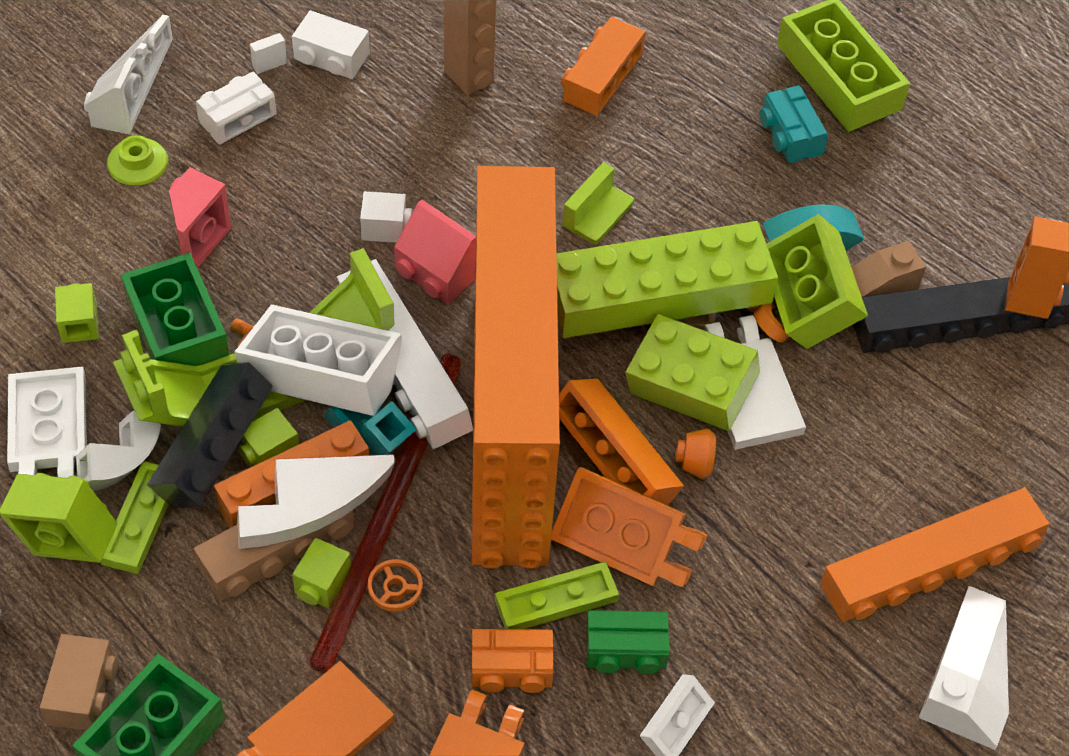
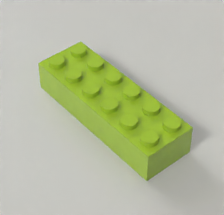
M758 221L556 253L557 316L563 338L652 324L657 314L676 320L773 303L778 282V275Z

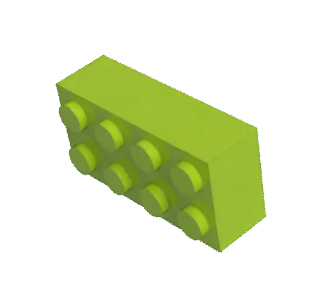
M826 0L782 18L777 46L848 132L903 110L910 82L840 0Z

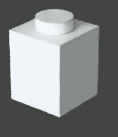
M364 191L360 217L362 240L398 241L412 214V208H406V194Z

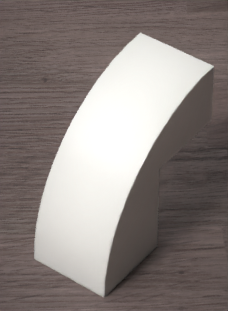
M132 411L119 423L120 445L89 443L76 455L77 477L86 480L93 491L105 489L118 483L149 456L157 442L161 423L140 421L135 411Z

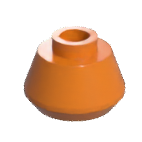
M708 428L686 433L684 440H677L675 462H681L682 470L699 479H705L710 476L715 460L716 435Z

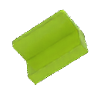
M605 162L564 204L562 226L594 245H597L634 203L632 196L613 186L615 168Z

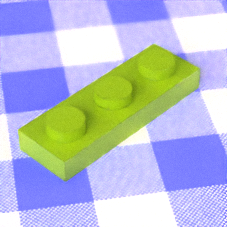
M142 462L116 519L118 524L102 557V565L139 574L168 508V504L147 486V483L159 466L158 464Z
M606 561L495 593V603L505 629L530 628L609 605L619 600V592Z

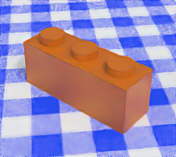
M612 16L603 27L599 26L594 33L591 44L588 48H582L578 55L577 63L573 68H568L562 77L561 86L564 87L563 101L598 116L642 56L646 31Z
M1034 216L1008 281L1005 310L1048 319L1053 306H1059L1064 291L1063 284L1069 285V223Z

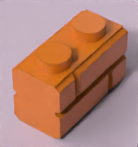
M472 629V687H480L482 691L488 693L500 692L504 687H520L524 692L538 693L543 691L545 687H552L553 630Z

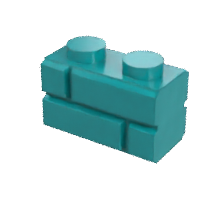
M800 85L786 88L784 91L778 90L767 93L764 97L763 107L759 111V117L764 128L769 127L772 132L773 145L776 151L782 152L789 163L801 161L805 157L809 159L822 155L825 151L828 133Z

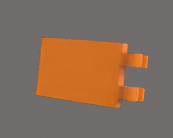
M580 467L576 471L553 527L551 540L601 563L606 561L608 566L651 586H655L659 577L677 586L683 587L684 584L687 585L693 570L667 560L674 541L698 552L699 549H702L708 535L696 529L683 526L682 522L685 518V513Z
M339 661L247 737L248 745L251 748L241 751L236 756H355L395 721V716Z
M472 689L466 700L461 717L451 713L448 714L429 756H521L525 743L516 740V737L524 721V718H522L524 710L509 704L498 732L481 726L478 723L487 706L484 703L487 695Z

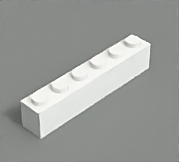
M375 259L371 263L394 302L395 325L389 331L402 335V343L392 384L398 390L395 392V396L403 412L405 413L410 410L413 418L410 420L417 429L415 432L419 439L426 437L432 449H435L473 431L469 409ZM350 271L337 276L339 284L348 277Z

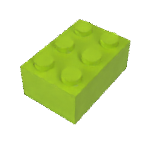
M817 214L766 244L778 275L774 298L785 332L803 347L808 349L868 316L839 230L822 216Z
M657 314L625 373L630 394L730 431L760 373L758 350Z

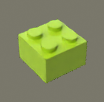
M36 473L35 475L17 474L0 508V516L31 553L34 556L100 563L118 524L107 510V506L100 501L90 488V484L77 476L63 478L51 477L44 473Z

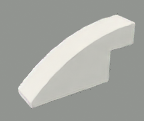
M394 455L276 460L274 469L276 505L238 507L239 549L268 546L293 540L317 531L342 518L363 503L391 475L394 465Z

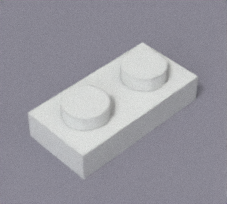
M682 674L640 734V737L655 756H679L715 702L694 675Z

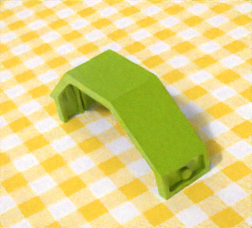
M364 248L351 252V271L348 277L309 313L389 331L395 325L394 302ZM135 330L122 335L125 350L120 352L121 359L113 362L140 421L183 427L220 366L237 364V359L234 353L200 366L152 360L149 358L148 353L143 354L138 331ZM270 391L252 421L276 408L283 410L306 400Z

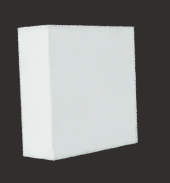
M280 33L250 44L252 66L257 74L287 64L285 40Z

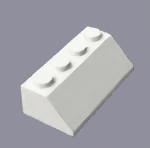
M271 305L235 350L237 363L249 362L273 385L272 392L374 416L391 392L402 343V335L383 329Z

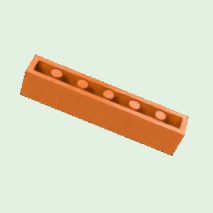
M1024 487L830 564L825 568L820 586L842 623L853 618L863 620L871 616L878 608L890 604V606L900 605L912 594L923 590L925 593L932 592L939 588L944 581L954 577L964 579L973 574L977 568L988 563L991 566H995L1020 550L1027 553L1036 549L1042 544V538L1050 523Z

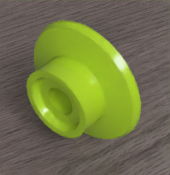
M137 135L123 139L112 149L107 158V169L110 175L118 182L126 185H144L153 182L165 172L168 166L166 150L154 140Z

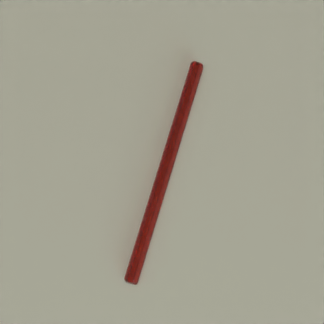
M446 353L442 356L440 364L452 383H454L461 367V359L457 355ZM413 432L404 442L312 653L310 667L315 671L326 673L332 668L367 587L369 575L376 566L426 449L428 440L426 437L419 439L416 432Z

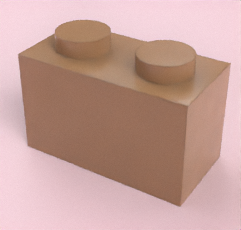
M61 634L40 704V710L46 725L87 730L107 709L108 694L105 693L108 681L115 679L118 670V657L114 656L109 640Z

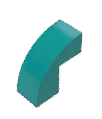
M836 205L804 206L779 214L763 223L769 241H772L819 214L839 230L846 251L865 240L854 213Z
M393 401L380 411L378 410L374 416L331 406L324 415L334 428L351 420L369 447V453L374 455H387L417 430Z

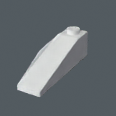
M162 15L97 80L93 91L87 93L84 109L88 112L91 127L125 134L131 133L173 40L169 16Z
M969 586L919 718L995 750L1009 714L1006 600Z

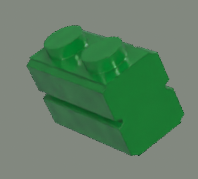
M588 610L586 621L587 668H596L598 672L605 674L615 673L620 668H634L641 674H654L660 669H666L669 658L667 612Z

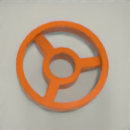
M392 559L384 561L372 570L368 578V593L371 600L378 607L387 611L397 612L412 607L422 594L423 581L419 570L413 564L404 560ZM398 566L410 570L416 576L419 585L407 584L402 576L393 575L390 567ZM384 570L386 575L383 585L384 595L378 599L372 590V583L375 576ZM392 584L402 586L399 592H392L388 588ZM416 592V594L405 603L388 604V602L402 600L406 596V594Z

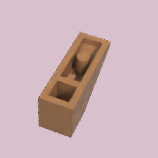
M906 241L879 250L851 268L861 296L868 297L918 290L926 266L910 241Z

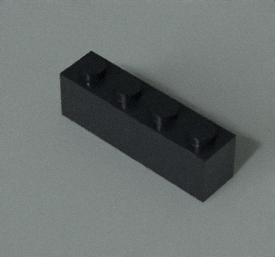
M249 362L221 365L189 416V419H187L147 483V486L172 508L201 507L273 385Z

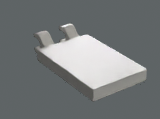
M753 315L739 318L741 327L737 328L739 340L742 345L758 350L760 373L730 431H727L734 450L804 435L805 423L771 338H759L757 322ZM720 322L705 325L707 332L724 338Z
M73 367L8 374L7 464L10 472L19 471L18 474L35 475L37 469L58 467V477L68 478L69 476H77L76 455L87 446L86 379L84 368Z

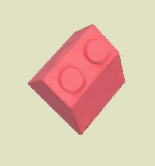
M189 167L181 177L173 181L169 194L181 255L190 252L198 268L232 228L225 184Z
M424 200L419 201L394 246L395 268L402 277L411 279L423 287L429 296L438 298L449 305L475 281L476 236Z

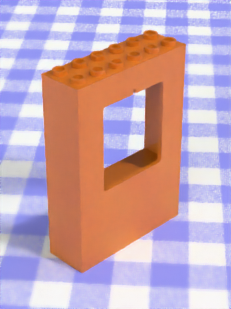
M477 166L472 565H481L485 568H498L502 565L534 569L540 566H549L560 446L555 167Z

